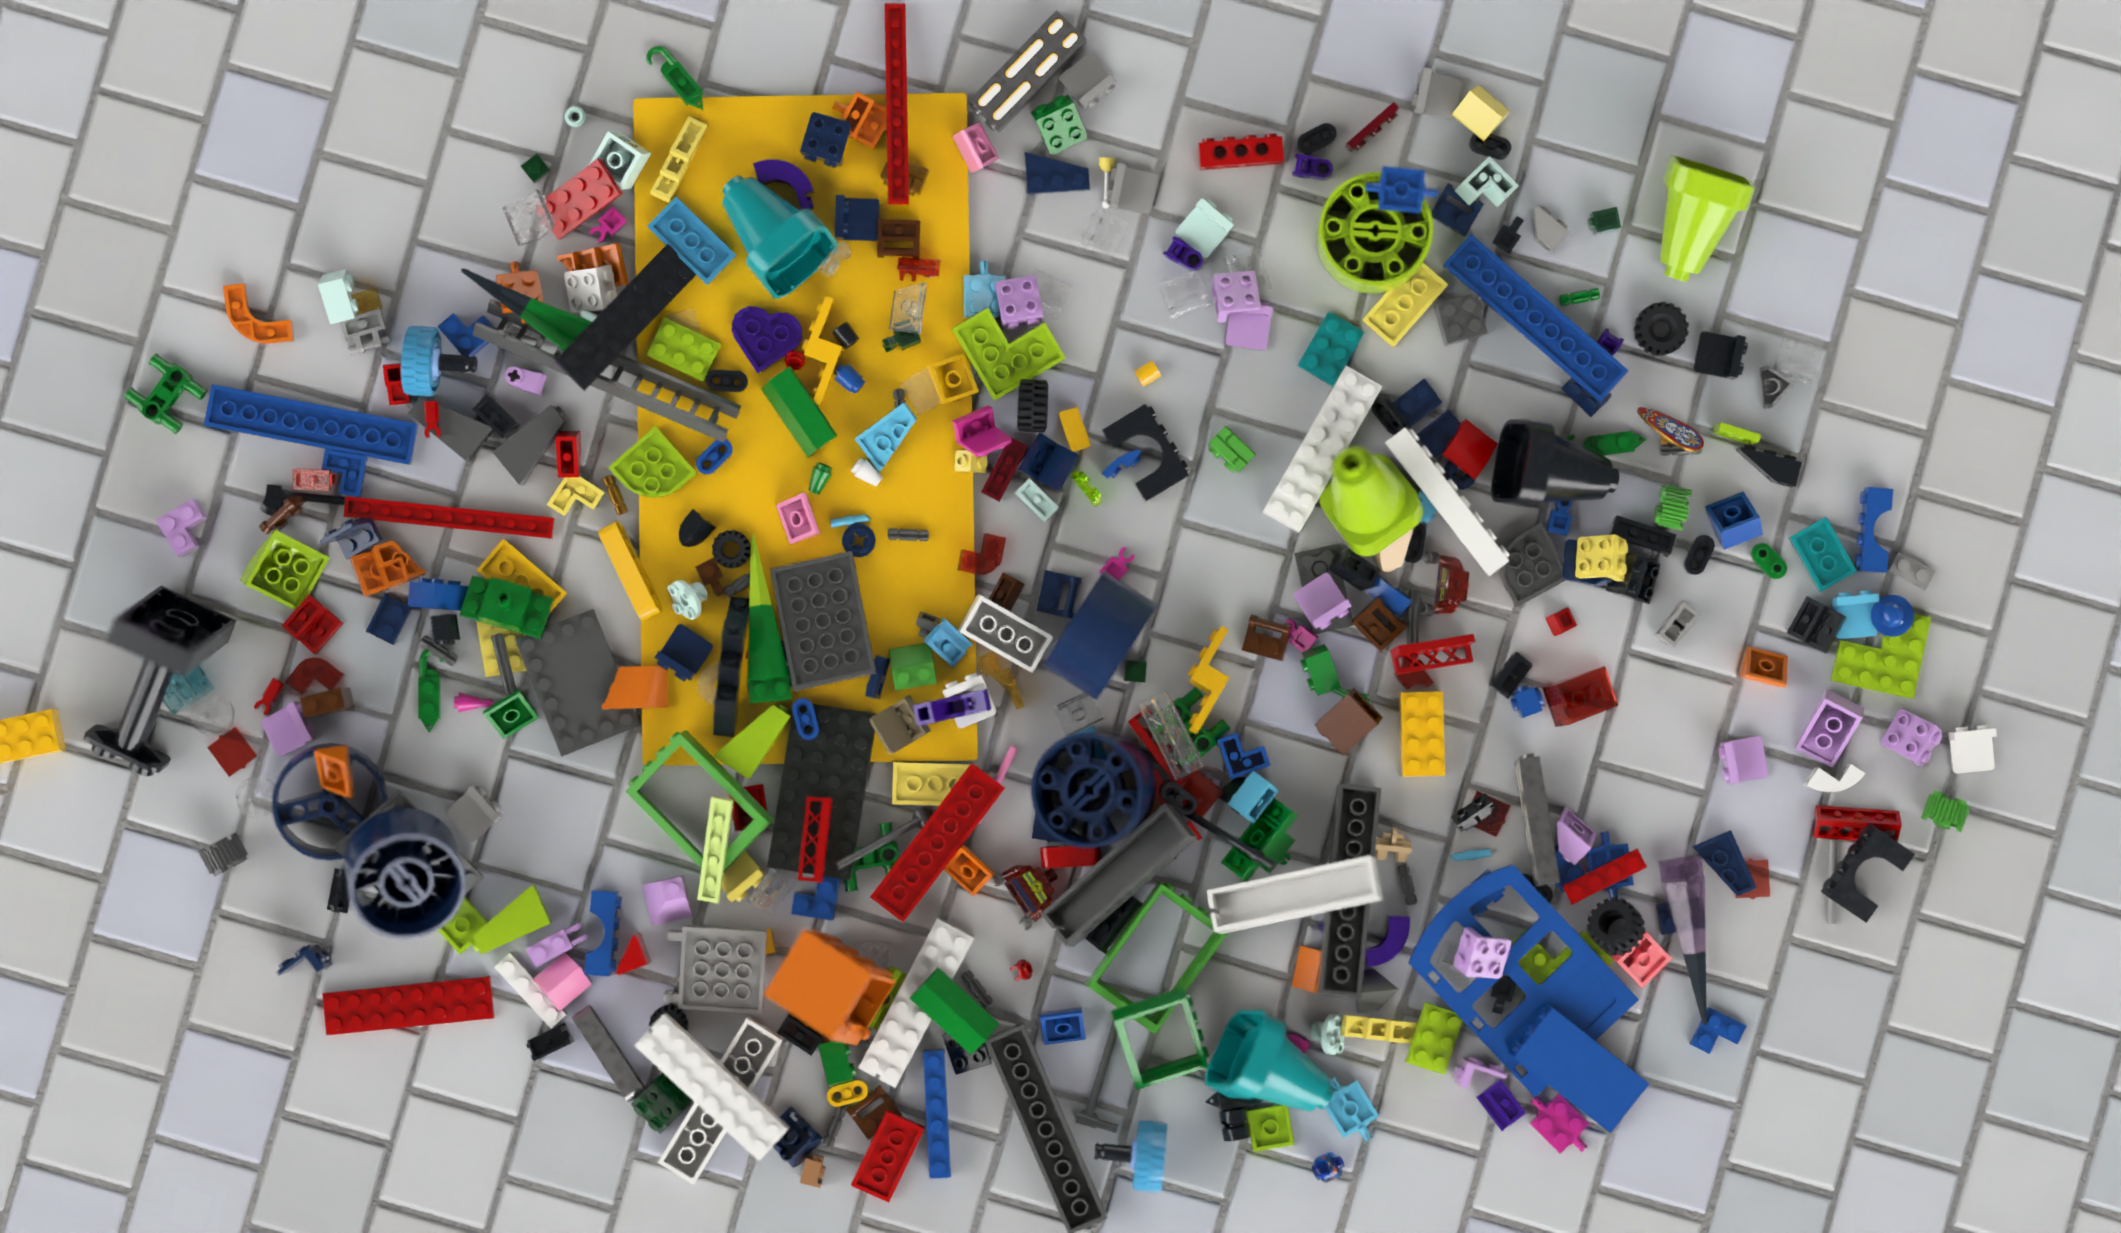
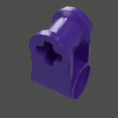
M1295 154L1297 160L1292 176L1326 181L1332 176L1333 165L1329 160L1304 154ZM1319 166H1327L1329 172L1326 175L1320 174L1317 170Z
M1173 236V242L1168 250L1163 252V255L1189 271L1196 272L1200 270L1203 265L1201 253L1181 239ZM1191 256H1196L1200 261L1197 265L1192 266L1188 263V259Z
M1606 328L1597 343L1613 356L1624 339L1617 338Z

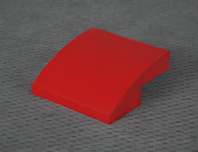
M1465 419L1461 422L1455 436L1449 440L1442 455L1471 478L1476 479L1489 461L1498 443Z
M309 594L282 624V627L313 654L317 655L344 623Z

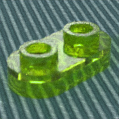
M1077 470L1070 474L1073 481L1095 508L1102 503L1100 499L1103 496L1096 487L1092 489L1087 482L1090 480L1083 471L1079 473Z

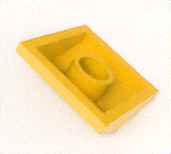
M964 353L927 366L942 405L961 400L979 392Z

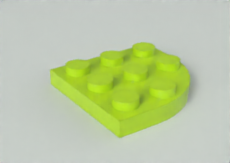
M656 426L608 467L629 490L638 495L651 498L664 497L678 491L697 474L693 467Z

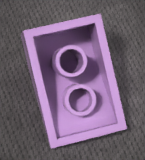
M1826 689L1795 749L1833 768L1862 720L1864 708Z

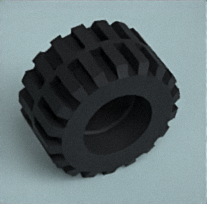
M1021 379L1018 391L1017 428L1019 432L1045 433L1047 429L1048 382L1047 380Z
M1616 897L1610 901L1607 898L1603 904L1599 902L1596 905V910H1591L1592 916H1588L1587 920L1590 923L1587 925V929L1590 931L1588 934L1604 952H1609L1615 956L1617 953L1624 955L1625 951L1628 953L1632 952L1631 948L1634 946L1637 948L1639 946L1638 941L1643 940L1644 937L1641 934L1645 933L1644 919L1626 900L1622 898L1619 900ZM1624 919L1622 929L1615 934L1608 935L1610 925L1615 920Z

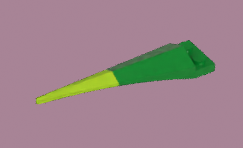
M752 534L750 537L747 662L749 704L791 700L790 675L755 536Z

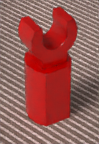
M425 401L424 414L425 423H427L424 431L425 437L430 438V431L433 429L436 430L437 437H441V429L437 424L439 423L438 401Z
M272 678L262 694V700L255 703L254 709H259L260 705L264 704L266 710L263 714L268 715L271 712V703L276 701L285 684L276 678Z

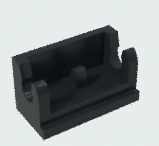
M488 394L472 409L502 438H507L510 435L509 433L520 425Z
M1349 548L1335 555L1338 561L1332 563L1328 570L1360 591L1374 586L1380 572L1379 568Z
M1517 651L1513 652L1489 686L1508 699L1527 672L1532 668V663Z
M563 1023L528 1040L526 1046L530 1049L532 1053L531 1058L534 1062L573 1043L574 1040L566 1023Z

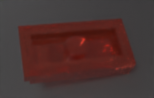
M899 257L897 270L900 273L899 279L903 281L906 273L911 274L912 281L916 280V274L927 278L939 276L941 260Z
M292 469V490L332 491V484L336 483V475H331V470Z

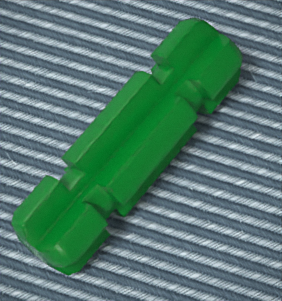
M1594 288L1589 291L1573 292L1570 295L1568 293L1559 296V303L1561 306H1567L1570 303L1588 302L1590 299L1591 301L1600 299V291L1598 288Z

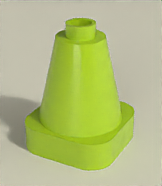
M1671 155L1663 178L1668 191L1660 261L1667 265L1664 275L1688 282L1691 273L1700 274L1738 211H1747L1755 185L1751 180L1743 176Z
M1360 447L1345 449L1335 458L1332 467V481L1323 490L1320 496V505L1328 521L1353 552L1361 556L1376 555L1419 524L1423 517V506L1419 496L1388 457L1381 454H1371L1366 449Z

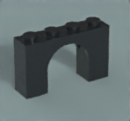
M1146 404L1102 430L1113 449L1138 435L1149 436L1160 445L1163 455L1161 465L1155 472L1135 483L1145 502L1189 476L1188 471L1190 470L1185 460L1180 461L1177 453H1179V450L1174 442L1169 443L1166 435L1168 433L1163 424L1158 425L1154 419L1157 417L1154 409L1151 406L1147 407Z
M1869 823L1861 830L1857 841L1849 847L1845 858L1836 865L1832 876L1824 882L1821 892L1867 923L1878 905L1857 890L1855 874L1858 867L1864 861L1878 857L1887 860L1904 871L1915 854Z

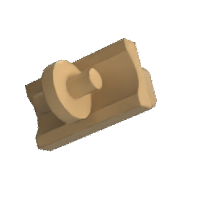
M1392 827L1391 833L1383 832V837L1377 836L1375 859L1386 860L1387 851L1395 852V861L1405 863L1408 854L1412 852L1411 840H1404V834H1397V827Z

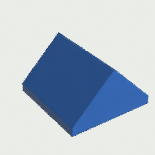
M1081 1007L1040 1013L1044 1045L1086 1040Z

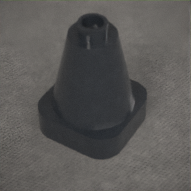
M1510 419L1504 424L1499 437L1491 482V496L1494 502L1536 508L1542 502L1600 500L1607 493H1614L1619 483V471L1616 468H1612L1610 459L1556 435L1552 424L1527 419Z

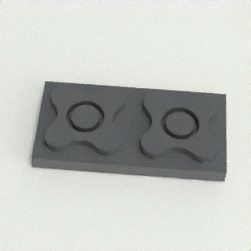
M1335 544L1294 553L1301 586L1304 587L1322 574L1329 573L1344 598L1348 599L1344 580L1328 570L1332 563L1338 561V558L1335 557L1337 554ZM1350 607L1348 608V614L1340 619L1338 616H1335L1330 620L1332 624L1323 630L1320 627L1314 629L1310 623L1312 632L1319 634L1354 626L1351 621Z

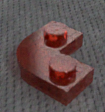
M988 533L984 534L981 553L961 550L957 570L976 575H986L994 571L1002 562L1006 537Z
M313 657L299 663L285 683L303 695L314 680H317L328 690H332L345 674L328 661Z

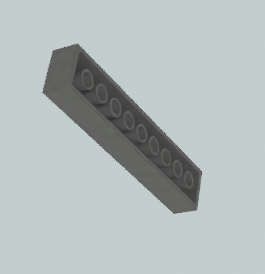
M1339 783L1336 790L1329 864L1369 855L1375 858L1381 788ZM1370 903L1324 912L1316 995L1357 1000L1361 998Z
M1024 1022L990 1036L985 1043L1067 1232L1075 1233L1107 1219V1213Z

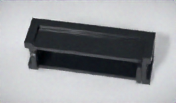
M1618 515L1613 519L1612 523L1614 524L1609 535L1615 534L1627 540V543L1664 554V557H1668L1671 554L1676 534Z
M1132 895L1090 932L1085 939L1106 954L1143 903Z

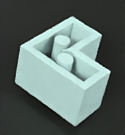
M1489 156L1458 186L1455 192L1468 205L1483 193L1498 207L1519 185Z
M347 269L322 275L318 286L330 324L355 318L356 311H359L356 299H352L351 296L352 287L355 286L352 274L348 275Z

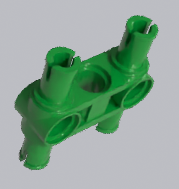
M156 353L148 364L163 373L161 380L147 398L132 387L126 392L124 398L137 406L139 412L145 418L150 419L156 425L162 424L174 434H177L183 427V423H180L169 414L172 406L185 390L198 398V400H202L208 390L195 382L193 376L176 363L170 364ZM180 371L182 379L179 382H175L174 375ZM156 405L158 412L155 416H151L149 413L150 408Z
M1196 687L1183 698L1175 699L1161 711V716L1147 727L1157 737L1169 725L1173 726L1186 741L1188 748L1174 759L1182 769L1196 757L1201 758L1216 745L1217 739L1231 729L1221 719L1209 731L1205 730L1203 726H1201L1197 734L1189 731L1191 727L1189 721L1193 716L1190 712V707L1204 697ZM1172 706L1180 708L1181 714L1178 718L1171 716L1170 709ZM1200 738H1204L1208 742L1205 750H1201L1197 746V741Z
M892 822L879 824L881 837L892 831ZM892 840L854 861L851 880H844L845 892L858 890L857 869L882 866L885 868L887 875L899 859L896 840ZM887 848L893 849L895 852L894 859L887 860L883 855L884 850Z

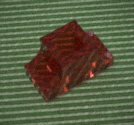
M1401 657V669L1408 668L1411 662ZM1420 659L1417 660L1422 665H1425ZM1425 670L1399 675L1393 673L1405 690H1409L1416 684L1428 688L1434 683Z

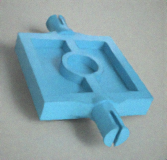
M979 261V274L963 276L964 318H970L987 307L994 318H1001L995 284L997 281L1006 280V276L988 273V261Z
M1336 1076L1332 1077L1333 1081L1330 1078L1329 1083L1334 1091L1325 1109L1342 1137L1345 1138L1351 1133L1359 1131L1365 1142L1368 1141L1365 1133L1369 1139L1373 1138L1367 1126L1379 1115L1357 1079L1341 1087Z

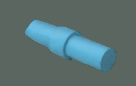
M866 514L849 515L843 518L830 519L831 528L846 525L851 526L870 521L871 519Z
M1490 848L1467 850V852L1452 854L1450 857L1454 861H1470L1477 858L1491 857Z

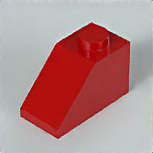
M559 431L555 436L558 478L579 477L582 452L580 431Z

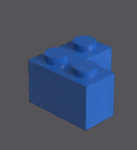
M454 313L437 326L461 355L473 357L490 343L473 336L476 322L496 330L483 315L467 328Z
M419 578L418 582L410 581L408 607L461 611L469 586H462L461 581L448 580V584H443V579Z
M1237 733L1217 739V744L1230 779L1271 766L1264 746L1244 752Z
M824 876L823 883H817L815 895L795 892L791 914L833 921L840 879Z

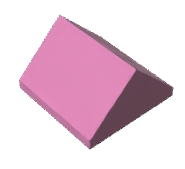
M981 122L952 136L971 173L999 159Z
M806 493L799 494L776 505L790 544L821 534Z
M563 953L532 979L559 1012L592 985L580 966L566 953Z

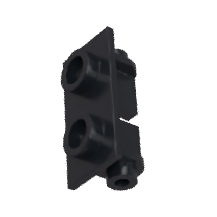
M1485 793L1475 798L1466 807L1459 809L1451 818L1461 832L1464 830L1468 831V829L1478 823L1474 817L1478 815L1482 821L1494 813L1493 810L1496 808Z
M335 868L327 910L337 913H348L350 896L345 870Z

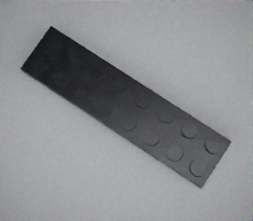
M667 244L554 360V363L585 391L696 274L678 257L677 252Z

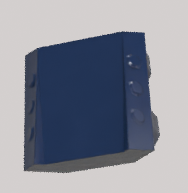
M789 1107L780 1118L790 1128L773 1145V1148L784 1161L794 1168L800 1165L813 1149L822 1142L823 1137L793 1107Z

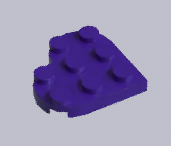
M748 306L738 311L732 321L733 336L758 374L784 358L789 351L795 350L803 339L799 321L788 313L777 312L769 315L764 309Z

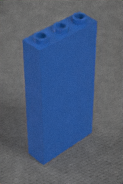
M1548 1004L1540 1009L1533 1024L1530 1023L1525 1028L1523 1037L1513 1043L1511 1046L1512 1051L1509 1054L1611 1133L1648 1087L1649 1083Z

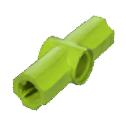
M893 966L890 967L889 971L893 974L891 977L896 980V983L889 993L890 1002L882 1004L869 1025L870 1028L877 1031L907 976L906 973Z

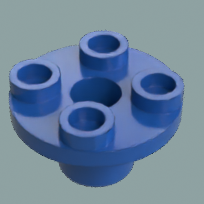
M1887 595L1880 598L1879 602H1876L1871 610V621L1874 628L1880 634L1887 637H1897L1909 630L1914 620L1912 606L1905 598L1898 595Z

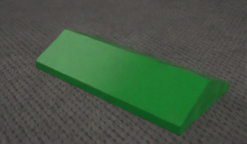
M791 366L770 379L761 388L808 458L838 436Z
M938 967L909 997L913 1003L970 1055L989 1038L999 1025L988 1012Z

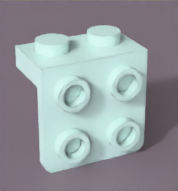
M1201 198L1194 210L1176 229V235L1190 247L1199 251L1203 258H1207L1232 230L1234 224L1231 223L1233 220L1224 212L1221 214L1216 210L1217 206L1211 200L1207 199L1205 201Z

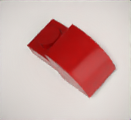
M401 363L382 365L389 405L411 403V395H407L403 391Z

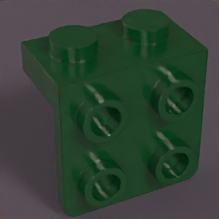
M662 1073L631 1105L639 1116H643L648 1121L651 1129L661 1134L693 1102V1099L666 1074Z

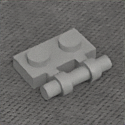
M380 308L340 322L345 340L354 339L355 345L348 347L350 355L366 353L365 350L375 347L377 349L383 348L384 345L391 343L389 335L381 337L379 331L387 329ZM372 334L373 340L362 342V336Z

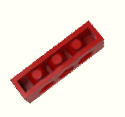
M1276 133L1265 134L1264 138H1256V135H1246L1244 139L1237 140L1234 136L1224 137L1223 141H1215V138L1202 139V142L1198 143L1200 170L1278 165L1284 162L1282 136H1277ZM1264 145L1267 148V153L1263 155L1258 154L1256 147ZM1242 146L1246 149L1247 153L1244 156H1238L1235 153V148ZM1222 148L1225 150L1226 155L1218 158L1215 156L1214 150Z

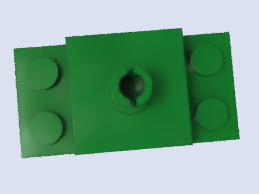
M472 575L460 611V617L541 639L554 600L551 597L533 593L532 588L493 577L487 580Z
M1273 798L1256 822L1248 826L1239 840L1253 849L1257 848L1264 852V855L1275 861L1276 865L1278 863L1286 865L1288 862L1283 857L1290 861L1291 856L1287 851L1296 841L1286 833V830L1293 824L1298 815ZM1234 846L1221 862L1245 882H1248L1259 866L1269 874L1273 871V869L1271 870L1262 863L1254 862L1250 859L1249 855Z

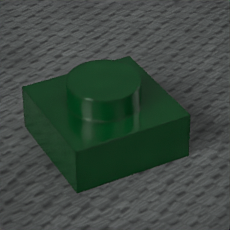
M537 153L521 165V168L534 184L551 171Z
M1126 660L1124 681L1145 683L1147 662Z

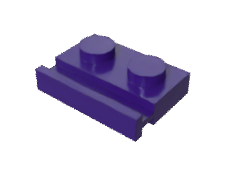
M1501 1079L1476 1097L1501 1131H1504L1505 1128L1526 1114Z

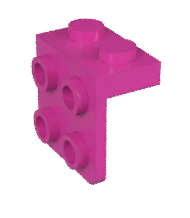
M989 405L953 420L956 442L977 457L986 456L989 452L1002 449L1012 443L1011 437L995 426L993 408Z

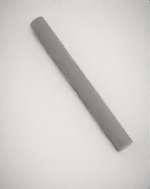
M1829 840L1828 878L1835 872L1837 865V840ZM1828 898L1827 924H1836V902Z

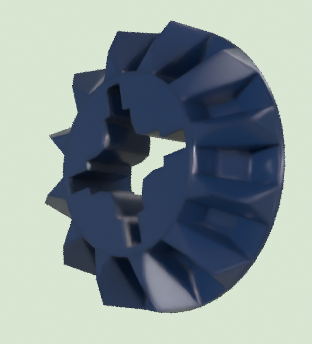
M1448 461L1444 467L1446 473L1443 475L1446 480L1451 478L1459 490L1466 489L1475 482L1476 479L1471 478L1468 474L1462 476L1461 482L1459 476L1452 475L1458 470V467L1451 461Z
M854 524L845 530L842 536V545L846 552L852 551L854 557H864L874 549L875 535L868 526ZM853 533L859 537L867 535L862 541L865 548L858 544L851 546L855 541Z

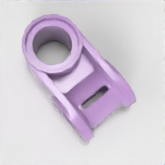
M513 366L506 370L504 377L510 386L541 396L547 375ZM517 372L520 378L512 382L510 375H514Z

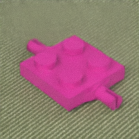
M1557 1094L1546 1104L1538 1096L1531 1100L1539 1111L1529 1124L1559 1154L1571 1144H1574L1581 1152L1587 1148V1145L1579 1137L1589 1123L1560 1094Z

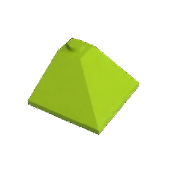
M274 529L249 561L239 580L244 585L296 610L311 593L330 557Z

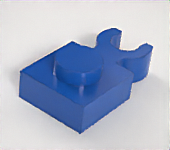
M1561 501L1555 502L1557 511H1550L1546 531L1563 536L1568 535L1572 515L1567 514V511L1571 508L1572 501H1568L1567 506H1562Z

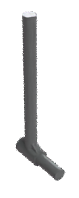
M924 807L913 812V820L835 862L836 868L838 870L842 869L915 827L922 829L929 819Z
M1113 1020L1087 1108L1078 1112L1075 1123L1116 1133L1118 1125L1100 1120L1096 1113H1094L1118 1034Z

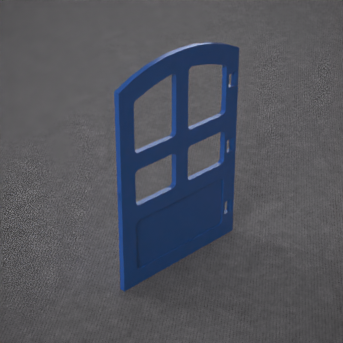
M1513 864L1497 869L1477 879L1449 900L1422 933L1408 962L1535 1098L1548 1084L1524 1065L1522 1066L1527 1072L1522 1076L1514 1068L1521 1063L1509 1053L1512 1051L1511 1046L1513 1043L1523 1037L1525 1028L1530 1023L1533 1024L1538 1018L1537 1014L1541 1008L1549 1004L1596 1041L1639 1000L1578 935L1579 933L1562 918ZM1506 886H1512L1538 914V920L1511 944L1502 976L1508 975L1526 994V998L1496 1027L1492 1028L1472 1006L1500 978L1476 977L1462 992H1457L1430 963V959L1453 922H1459L1463 928L1474 929L1482 937H1492L1469 912V907ZM1554 931L1572 951V954L1541 984H1536L1519 966L1518 962L1548 932ZM1432 971L1440 978L1436 984L1427 976ZM1476 1017L1484 1024L1480 1030L1471 1022Z

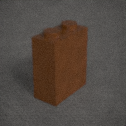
M345 687L299 697L304 718H316L355 708L351 689Z
M1353 688L1317 721L1315 726L1318 732L1332 743L1336 751L1345 755L1377 726L1383 717Z

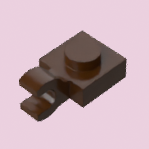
M714 558L695 567L704 586L711 584L717 596L724 593L719 579L724 576Z

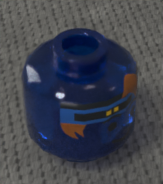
M1327 1152L1314 1159L1312 1170L1318 1181L1322 1180L1327 1183L1341 1177L1342 1168L1345 1165L1340 1155L1336 1156L1333 1152Z

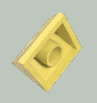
M1478 85L1469 91L1452 115L1480 139L1485 141L1510 111Z

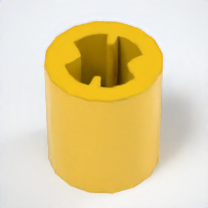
M1152 360L1134 371L1143 387L1161 377Z

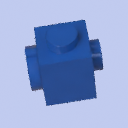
M1528 685L1516 688L1517 693L1512 694L1513 699L1510 701L1514 711H1518L1520 718L1543 711L1541 707L1545 706L1538 687L1528 688Z

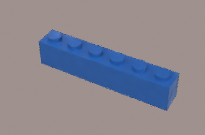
M945 1049L923 1050L929 1179L951 1178Z

